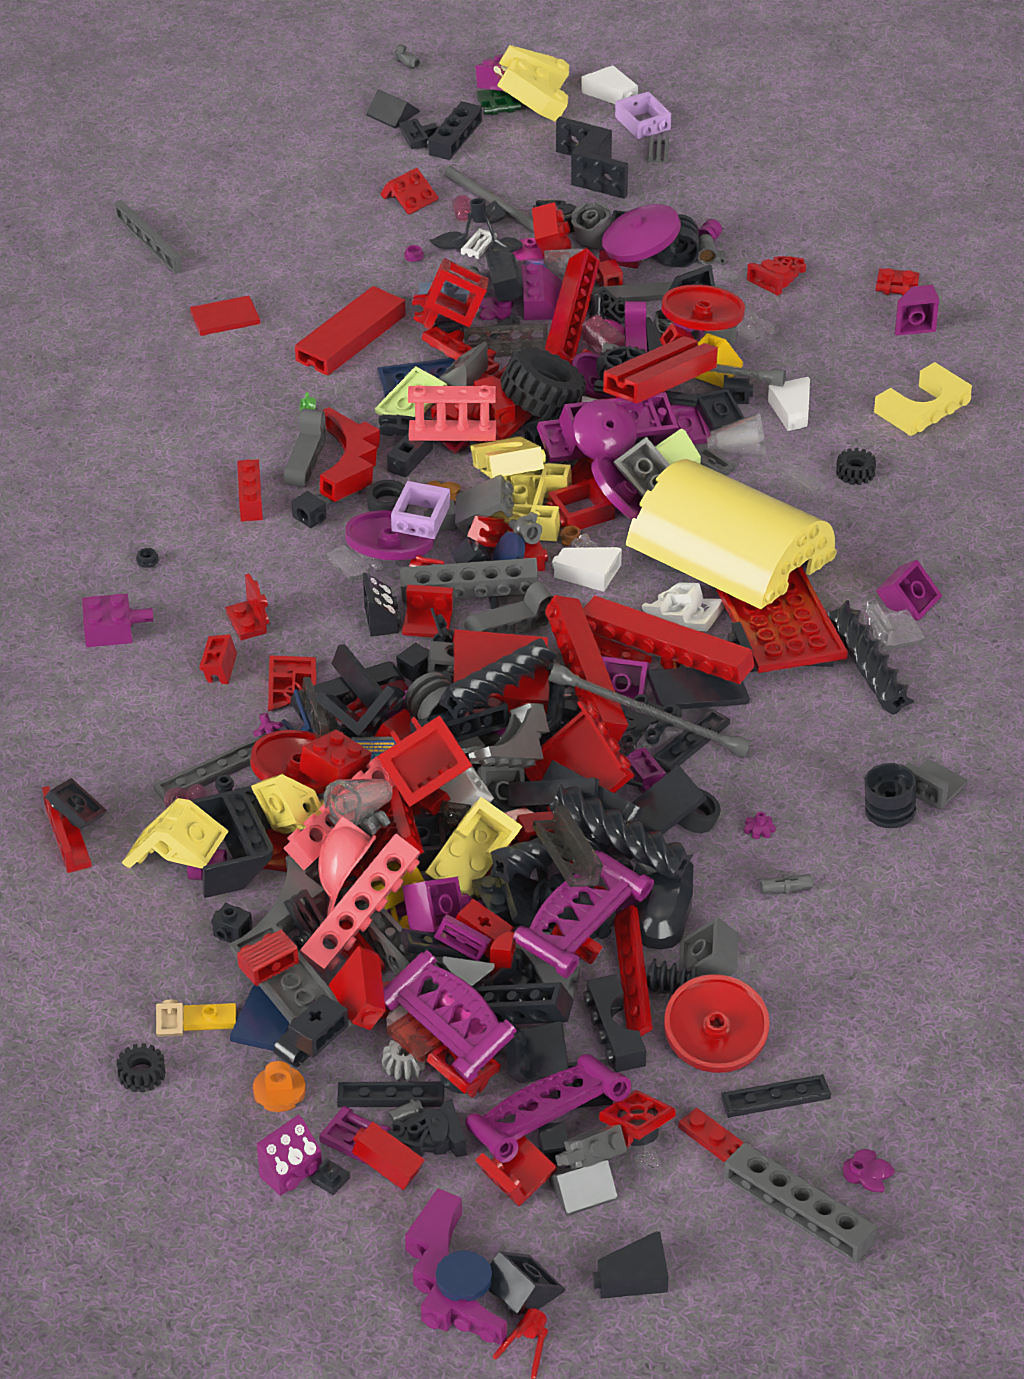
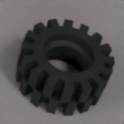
M850 448L847 449V452L844 450L838 455L836 474L840 480L843 479V482L847 483L850 481V485H854V482H857L858 485H862V482L867 484L868 480L872 481L873 477H875L876 457L870 451L866 453L865 449L858 451V448H855L852 451Z
M142 1043V1046L139 1048L137 1044H134L132 1050L129 1047L125 1048V1053L121 1052L119 1059L117 1058L119 1082L121 1085L124 1084V1088L127 1090L131 1087L132 1092H136L137 1088H140V1092H145L147 1087L151 1091L154 1089V1084L159 1086L161 1080L164 1081L166 1074L164 1056L161 1054V1050H155L153 1045L147 1048L146 1043ZM140 1064L151 1066L149 1069L141 1072L131 1070L134 1066Z

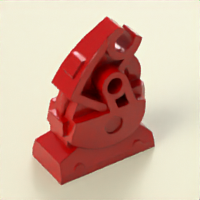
M775 256L773 260L766 259L761 264L752 262L748 264L747 281L779 296L782 293V288L790 285L799 273L806 272V263H804V258L792 256Z

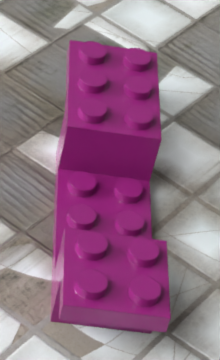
M666 392L659 393L638 404L623 398L605 399L613 401L626 409L635 423L636 438L647 437L654 447L681 428L686 431L693 444L709 443L712 438L708 426L698 409L681 405L671 406ZM588 402L565 404L559 420L538 422L537 429L549 463L589 458L577 446L572 432L576 413ZM606 423L608 428H612L609 423Z

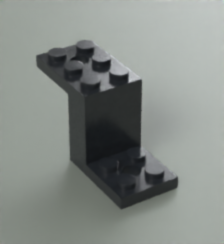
M559 116L556 120V152L571 156V185L625 199L628 195V163L612 159V130ZM571 136L576 137L579 142H575ZM605 174H608L612 180L607 179Z

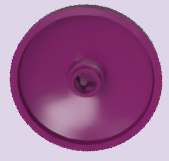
M649 204L640 206L614 220L606 229L602 238V244L606 254L615 261L633 262L643 260L659 253L675 240L681 228V221L676 210L668 205Z
M608 453L600 454L592 462V473L597 484L618 510L631 520L633 518L637 519L642 509L640 502L643 497L614 465L613 462L618 458Z
M381 510L362 513L350 519L346 524L345 540L347 544L355 551L372 558L383 560L413 559L417 555L422 556L428 553L434 545V539L392 531V511Z

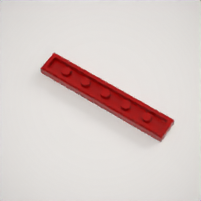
M631 904L615 916L614 927L621 986L624 992L626 1027L629 1030L639 1031L642 1037L653 1030L638 908Z

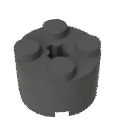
M594 202V205L582 204L571 215L576 239L583 246L598 249L602 245V238L606 229L613 222L608 206L602 202Z

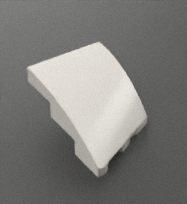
M679 582L669 590L659 594L657 601L652 604L644 603L642 609L645 613L697 631L707 632L725 609V606L721 599H703L699 583ZM702 603L709 607L706 611L701 607Z

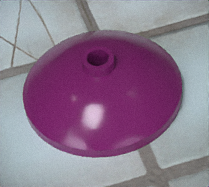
M588 352L578 354L572 360L571 365L575 366L578 372L584 376L586 382L585 394L594 399L615 397L614 395L594 391L596 380H600L596 372L597 359L600 355Z
M593 400L583 405L574 417L572 425L574 440L579 449L589 458L595 460L602 453L612 454L619 458L634 447L636 441L635 423L631 415L621 405L610 400ZM606 423H609L612 428H608Z

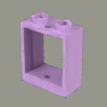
M649 91L615 101V117L637 139L671 129V113ZM647 112L652 116V118L638 121L634 117Z
M407 481L391 513L392 531L435 539L450 507V489ZM408 504L434 509L431 517L404 513Z

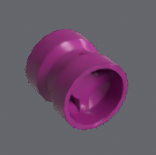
M715 219L706 220L703 226L699 228V237L707 234L712 236L714 241L722 233V226Z

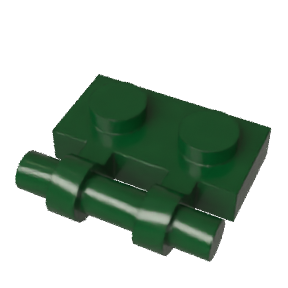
M492 89L477 91V99L480 106L483 107L484 115H498V113L506 111L512 113L515 110L521 109V103L518 102V99L506 91Z

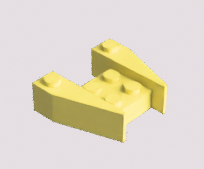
M509 45L499 62L500 65L507 67V70L499 81L498 87L538 114L556 121L559 116L561 117L568 105V95L559 89L569 75V64L563 59H557L553 56Z
M549 463L543 464L544 469L503 476L506 481L511 482L514 488L513 516L508 518L503 511H498L490 516L502 517L509 524L511 519L517 520L522 516L528 515L530 512L538 514L536 523L542 526L539 540L557 541L560 531L559 507L542 506L544 498H548V492L572 485L571 465Z

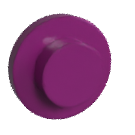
M410 245L404 252V258L410 262H417L424 258V252L420 246Z

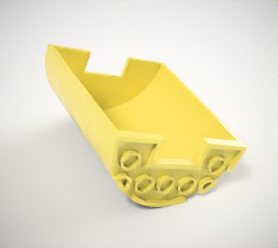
M689 459L674 462L656 478L658 483L652 492L647 490L640 502L641 512L637 519L633 518L626 541L627 546L759 609H762L786 593L789 586L787 582L788 576L792 570L800 567L808 560L806 574L811 575L829 561H832L837 553L834 531L828 522Z

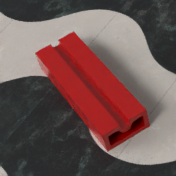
M372 286L295 344L296 361L308 367L312 365L316 371L327 376L404 318L406 316L405 300Z
M683 336L604 371L603 392L638 404L716 368L718 347L706 343L698 345L697 340Z

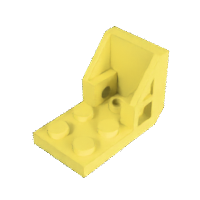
M283 774L259 781L251 786L272 829L282 834L294 832L297 828L300 830L305 829L306 826L303 823L312 814L318 817L322 813L319 808L329 799L332 802L337 799L336 793L329 792L324 795L325 799L319 801L313 789Z
M481 797L466 813L424 874L433 880L458 876L461 894L466 893L471 896L472 880L484 877L493 864L491 851L507 847L522 826Z
M177 798L143 830L122 863L126 867L131 868L136 862L141 864L149 853L152 854L156 851L168 861L203 868L210 861L228 833V830L192 801Z

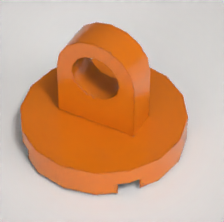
M283 1061L269 1063L265 1070L258 1074L253 1083L255 1101L263 1105L264 1109L273 1112H283L295 1108V1104L299 1103V1101L301 1103L306 1093V1084L302 1074Z

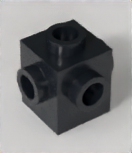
M226 902L219 911L217 910L213 914L211 919L214 936L229 943L242 938L253 929L251 912Z

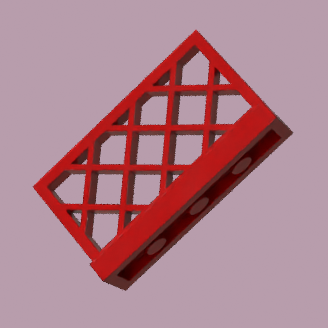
M397 787L389 791L391 799L364 814L357 821L359 822L366 816L378 811H388L386 815L389 821L392 822L389 827L382 826L374 834L376 835L375 840L361 858L364 871L391 840L390 838L393 834L399 835L420 852L419 855L424 853L412 809L408 806Z

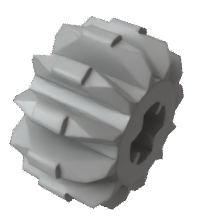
M400 1037L398 1042L390 1040L389 1046L384 1047L382 1066L386 1069L388 1077L395 1075L397 1081L401 1077H405L409 1081L410 1075L418 1078L420 1071H424L426 1067L425 1049L422 1048L420 1041L414 1042L411 1037L408 1040H403Z

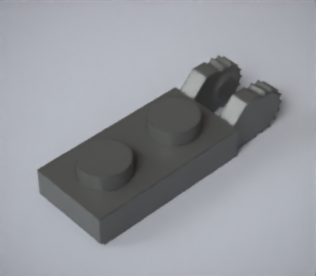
M378 811L366 816L354 825L366 834L373 835L382 826L386 827L389 825L390 821L385 812Z

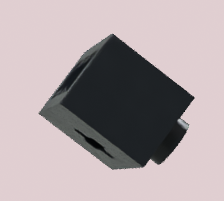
M322 994L316 1001L311 1002L303 1013L293 1018L288 1025L290 1043L314 1058L349 1026L347 1008Z

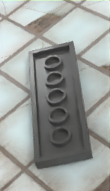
M272 922L230 943V951L237 958V952L245 945H252L262 940L266 934L275 933L280 929ZM299 951V962L297 965L294 964L293 967L285 969L284 972L281 971L280 974L272 976L271 979L268 978L267 981L259 983L261 989L289 1023L293 1018L303 1013L309 1004L316 1001L322 994L339 1003L332 990ZM348 1019V1023H349V1026H348V1027L354 1025V1024H352V1023L350 1022V1020Z

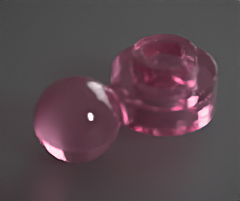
M459 195L452 201L455 217L459 221H466L468 213L471 211L470 201L472 199L466 195Z
M200 784L190 786L188 791L182 787L171 788L164 795V803L168 808L173 803V796L179 799L192 800L206 797L207 792Z

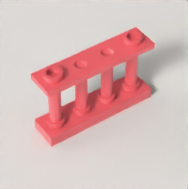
M408 386V403H415V420L409 421V441H496V421L489 420V403H495L496 386ZM424 403H437V420H424ZM445 403H459V420H446ZM467 403H480L481 420L467 419Z

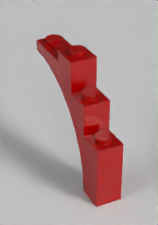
M328 407L323 409L325 412L326 431L336 438L345 453L332 468L320 474L319 493L336 502L373 483V467L376 466L377 449L380 444V429L366 421L358 424Z

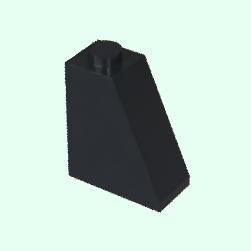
M660 1231L653 1232L597 1260V1271L592 1273L594 1289H599L601 1299L668 1292V1271Z

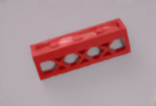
M42 787L44 806L67 873L92 867L80 829L73 826L63 813L51 806L50 802L45 798L50 791V787Z

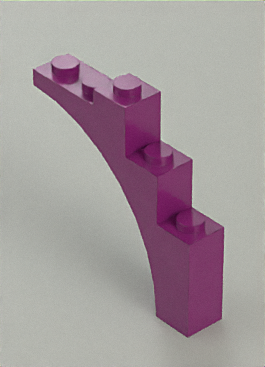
M437 1188L405 1234L406 1251L414 1258L420 1259L413 1269V1284L419 1291L428 1294L421 1304V1320L432 1329L439 1328L447 1332L451 1324H454L463 1332L470 1331L479 1335L481 1339L488 1343L495 1342L501 1345L507 1338V1321L489 1312L475 1300L466 1302V1299H459V1302L453 1301L442 1295L437 1288L435 1276L437 1265L444 1256L449 1254L453 1231L462 1216V1198Z

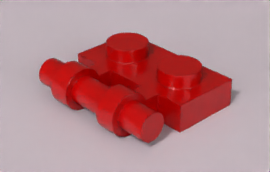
M879 268L875 291L883 292L886 295L895 293L902 294L903 296L913 286H918L920 272Z

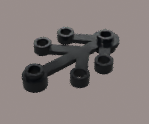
M642 694L634 698L635 701L643 702L646 706L655 707V709H660L666 712V714L669 713V715L672 714V716L675 715L681 719V709L675 704L660 706L649 702L647 697ZM620 703L625 718L631 720L627 722L628 727L625 732L634 730L631 735H626L621 740L625 751L632 745L637 746V742L643 734L648 744H656L659 742L660 735L667 726H675L673 723H667V721H662L653 717V715L646 716L627 709L624 704ZM657 723L654 728L647 729L650 725Z

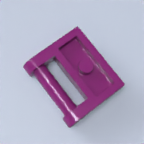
M343 1106L320 1133L319 1140L321 1143L365 1164L364 1161L351 1153L356 1143L353 1141V1138L359 1129L347 1122L366 1129L371 1124V1121L353 1113L352 1109ZM384 1124L380 1126L386 1132L388 1130L391 1131V1128Z

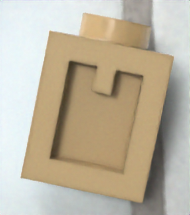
M164 1000L163 1004H156L157 1037L184 1036L183 1003H178L177 1000Z

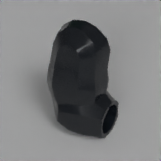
M639 861L636 862L634 872L639 875L645 874L654 880L650 893L643 901L637 900L636 905L638 908L642 945L661 950L673 948L681 941L692 909L694 865L691 861L687 864L681 879L666 877L656 871L654 867L646 866Z

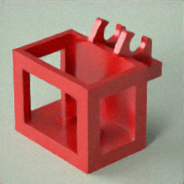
M443 258L428 293L413 296L412 305H421L424 309L421 312L415 311L413 319L423 324V327L431 329L438 314H441L470 327L486 294L489 278ZM445 280L470 291L466 303L440 292Z
M438 716L423 727L413 717L411 721L417 731L401 740L393 730L390 734L397 744L377 756L409 807L473 767L441 716Z

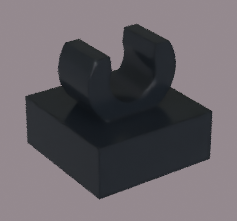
M326 1159L319 1166V1170L312 1176V1183L334 1195L350 1179V1172L331 1160Z

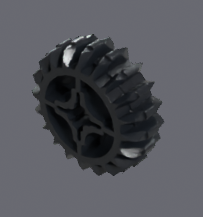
M621 345V347L614 346L613 349H606V352H602L597 359L596 372L599 379L604 381V371L647 352L645 349H639L637 346L633 348L630 345L628 347Z

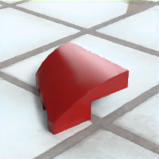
M506 932L492 943L490 947V963L494 964V969L490 971V978L500 968L511 969L513 955L516 952V941L513 939L515 932Z

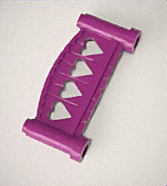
M602 851L593 852L589 859L591 866L567 879L546 899L529 928L520 926L513 935L516 944L554 967L556 973L565 979L574 972L579 963V956L574 954L578 947L591 936L630 894L635 899L643 901L650 893L654 884V880L647 875L637 874ZM595 877H601L608 890L591 889L587 885L593 883ZM580 892H586L593 905L576 904L572 900L578 898ZM571 907L579 921L560 919L557 915L563 913L564 908ZM555 922L559 925L563 936L547 935L542 930L547 929L549 923Z
M426 950L424 953L421 952L392 981L383 987L385 1007L392 1012L400 1004L459 1057L452 1063V1066L468 1083H471L478 1077L477 1072L514 1037L517 1030L507 1020L499 1023L485 999L466 981L447 970L434 966L437 960ZM432 978L434 984H439V988L436 991L420 995L426 979ZM443 992H448L450 998H455L453 1004L436 1009L439 996ZM464 1006L465 1012H471L469 1018L451 1024L457 1007ZM480 1020L481 1026H487L484 1033L467 1038L473 1021Z
M584 1054L579 1057L577 1066L552 1074L522 1088L500 1102L483 1116L480 1114H470L465 1120L466 1129L489 1148L490 1154L499 1162L505 1163L512 1160L517 1154V1139L603 1093L613 1101H622L631 1091V1081L622 1073L612 1071L593 1055ZM575 1079H583L581 1087L565 1086L572 1083ZM555 1090L561 1091V1096L558 1099L542 1098L550 1095ZM538 1102V1110L536 1111L520 1110L523 1107H527L530 1103ZM510 1114L516 1115L515 1122L511 1124L497 1122L498 1120L505 1119Z

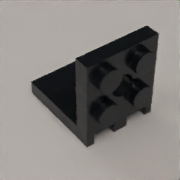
M387 685L362 718L332 694L321 692L316 701L359 737H372L377 729L389 720V714L393 710L396 711L404 702L402 698L406 693L398 687Z

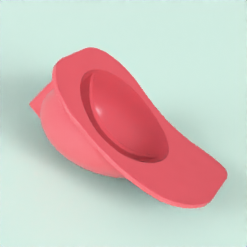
M341 816L326 836L319 854V877L324 891L329 896L325 919L334 909L339 891L349 873L376 838V835L369 836L343 816Z

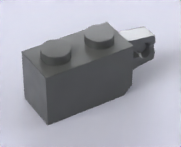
M621 1125L597 1127L565 1140L566 1151L555 1157L558 1166L570 1165L572 1169L590 1167L626 1152L627 1147Z

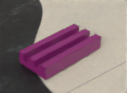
M448 914L445 915L434 935V938L475 961H480L491 941L490 938ZM443 930H444L445 932H447V933L453 935L454 937H456V939L453 938V937H451L450 935L444 933ZM465 943H467L468 945L474 947L475 949H477V950H479V951H476V950L472 949L471 947L465 945Z

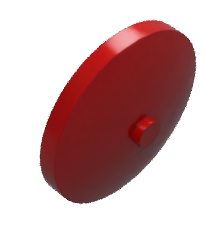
M708 285L679 286L667 291L662 298L661 309L663 314L670 321L686 328L703 331L725 330L737 326L744 319V302L732 292Z
M282 730L261 737L255 742L251 751L250 765L254 774L261 781L283 774L313 789L316 794L329 792L330 790L299 770L303 746L322 736L302 730Z
M704 975L684 983L671 996L665 1011L664 1031L670 1047L685 1063L702 1071L725 1073L743 1068L758 1057L766 1044L770 1021L765 1003L759 994L748 984L730 976Z

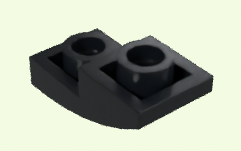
M603 286L596 294H604L605 316L622 324L625 321V300L621 297L617 299Z

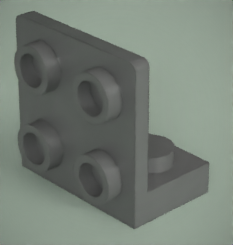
M927 759L919 768L909 762L905 765L915 775L916 797L940 810L967 785L966 778L930 759Z

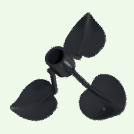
M476 198L470 201L471 213H468L466 229L463 234L452 231L430 239V242L438 248H459L467 243L465 238L468 236L471 219H473L476 223H487L494 241L489 246L491 252L509 248L511 253L523 247V244L515 238L504 237L500 240L496 238L491 223L503 220L506 217V213L499 207L496 201L486 206V201L483 198Z

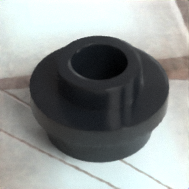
M143 548L138 552L136 562L141 567H153L159 562V556L154 549Z

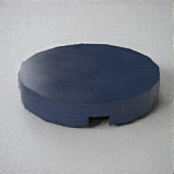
M513 532L505 533L495 547L492 561L523 559L525 553L524 539Z
M466 1250L452 1252L444 1256L437 1265L435 1272L437 1288L442 1295L450 1300L458 1302L459 1299H466V1302L474 1301L482 1297L490 1289L492 1279L490 1264L483 1256L476 1252Z

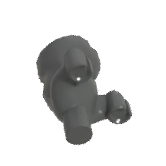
M530 512L528 515L522 516L517 520L511 519L509 521V527L513 529L514 533L522 537L525 543H537L542 533V526L536 523L538 514Z

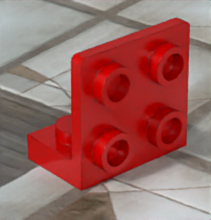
M418 168L387 182L380 193L384 199L390 196L392 198L396 197L407 214H412L439 199Z
M250 573L245 574L247 601L225 607L226 614L241 641L267 634L266 625L269 624V618L265 611V608L268 607L265 594L260 593L257 580L252 579Z
M408 584L406 590L407 610L402 635L433 638L435 634L439 633L431 608L434 609L437 615L442 614L447 622L446 628L449 631L454 609L453 588Z
M525 1136L516 1140L518 1142V1152L508 1162H499L495 1157L490 1160L484 1153L475 1159L484 1174L518 1207L557 1171V1167Z

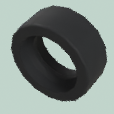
M381 480L372 484L367 490V507L369 511H393L398 499L391 502H383L377 499L383 496L399 498L405 485L396 480Z
M702 789L700 791L707 800L699 805L698 808L704 811L707 816L691 812L678 822L681 827L694 833L709 832L716 824L721 812L720 804L716 798Z

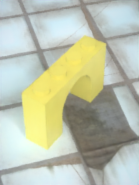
M934 362L920 370L919 387L937 399L928 402L912 401L889 388L875 397L874 412L912 436L917 432H922L927 426L937 423L944 416L952 414L961 406H966L971 400L972 385Z
M521 436L471 445L474 467L477 469L487 468V474L492 478L500 474L505 476L544 469L543 462H546L544 450Z

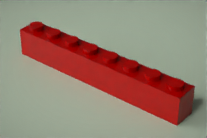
M588 248L583 249L568 260L544 349L568 362L577 353L600 260Z
M554 595L550 604L547 605L545 613L566 668L583 679V681L592 682V684H597L603 687V689L606 688V690L609 689V691L615 692L580 600ZM575 686V694L579 701L587 706L592 705L598 711L600 716L597 718L609 728L610 733L608 735L610 738L612 737L616 742H619L628 727L621 705L616 701L610 700V698H604V696L596 695V693L590 692V690L587 691V689L584 690V688Z
M595 595L583 608L592 633L621 642L627 646L641 649L647 653L658 655L667 660L678 662L687 667L695 668L737 684H741L754 668L752 649Z

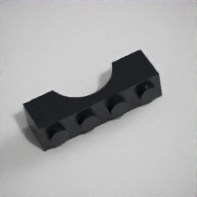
M617 974L587 980V990L583 992V999L586 1007H591L590 1016L593 1026L598 1025L597 1034L601 1045L605 1044L606 1046L605 1057L607 1063L613 1065L615 1072L645 1067L646 1048L640 1032L623 1028L613 1020V1016L624 1007V992Z

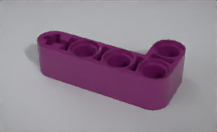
M625 301V346L628 347L630 345L633 348L637 346L639 349H645L647 352L646 301Z

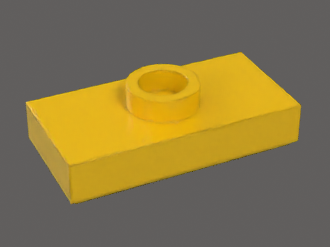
M236 1003L184 1005V1031L233 1029L236 1023Z

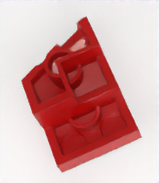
M269 655L268 711H273L290 704V699L295 689L299 691L316 685V657Z

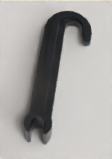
M561 660L560 665L565 667L564 662ZM553 662L550 663V674L554 666ZM551 681L547 723L550 732L554 731L561 724L565 685H559Z

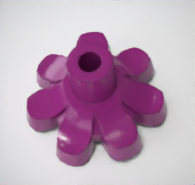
M267 712L260 714L261 724L258 729L253 731L254 737L263 735L265 732L266 734L274 732L273 729H279L284 725L281 721H270Z
M760 811L756 813L754 818H746L744 833H752L751 836L754 839H759L760 834L764 838H769L771 833L776 831V827L772 824V818Z

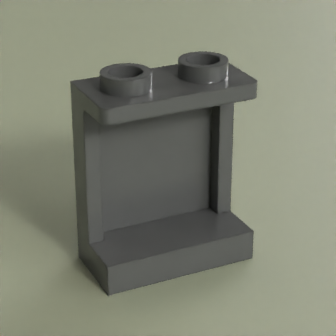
M500 474L456 495L455 524L466 538H469L467 535L475 516H490L498 511H503L508 518L513 516L514 488L511 482L506 481Z

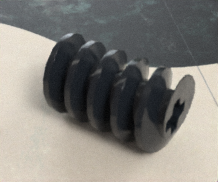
M654 958L648 967L646 975L647 986L650 985L653 992H656L660 987L662 994H666L670 989L673 995L684 983L701 975L697 974V967L695 966L688 973L687 965L685 964L680 971H677V964L675 962L670 969H667V962L665 960L660 967H657V960Z

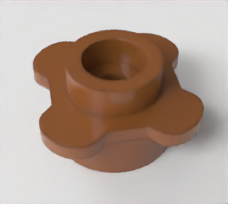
M566 526L559 532V537L562 538V545L564 546L583 543V538L580 537V530L576 526Z

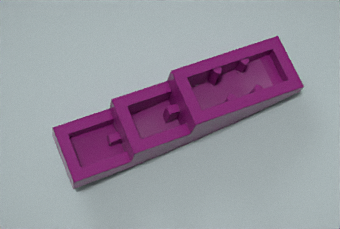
M645 747L636 749L627 756V759L632 764L629 768L635 775L633 777L634 781L643 783L642 787H638L642 794L665 776V771Z

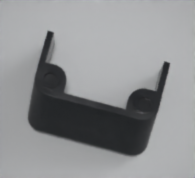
M233 790L190 800L228 830L224 841L233 860L203 866L204 898L246 888L273 857V845L248 795L243 791Z

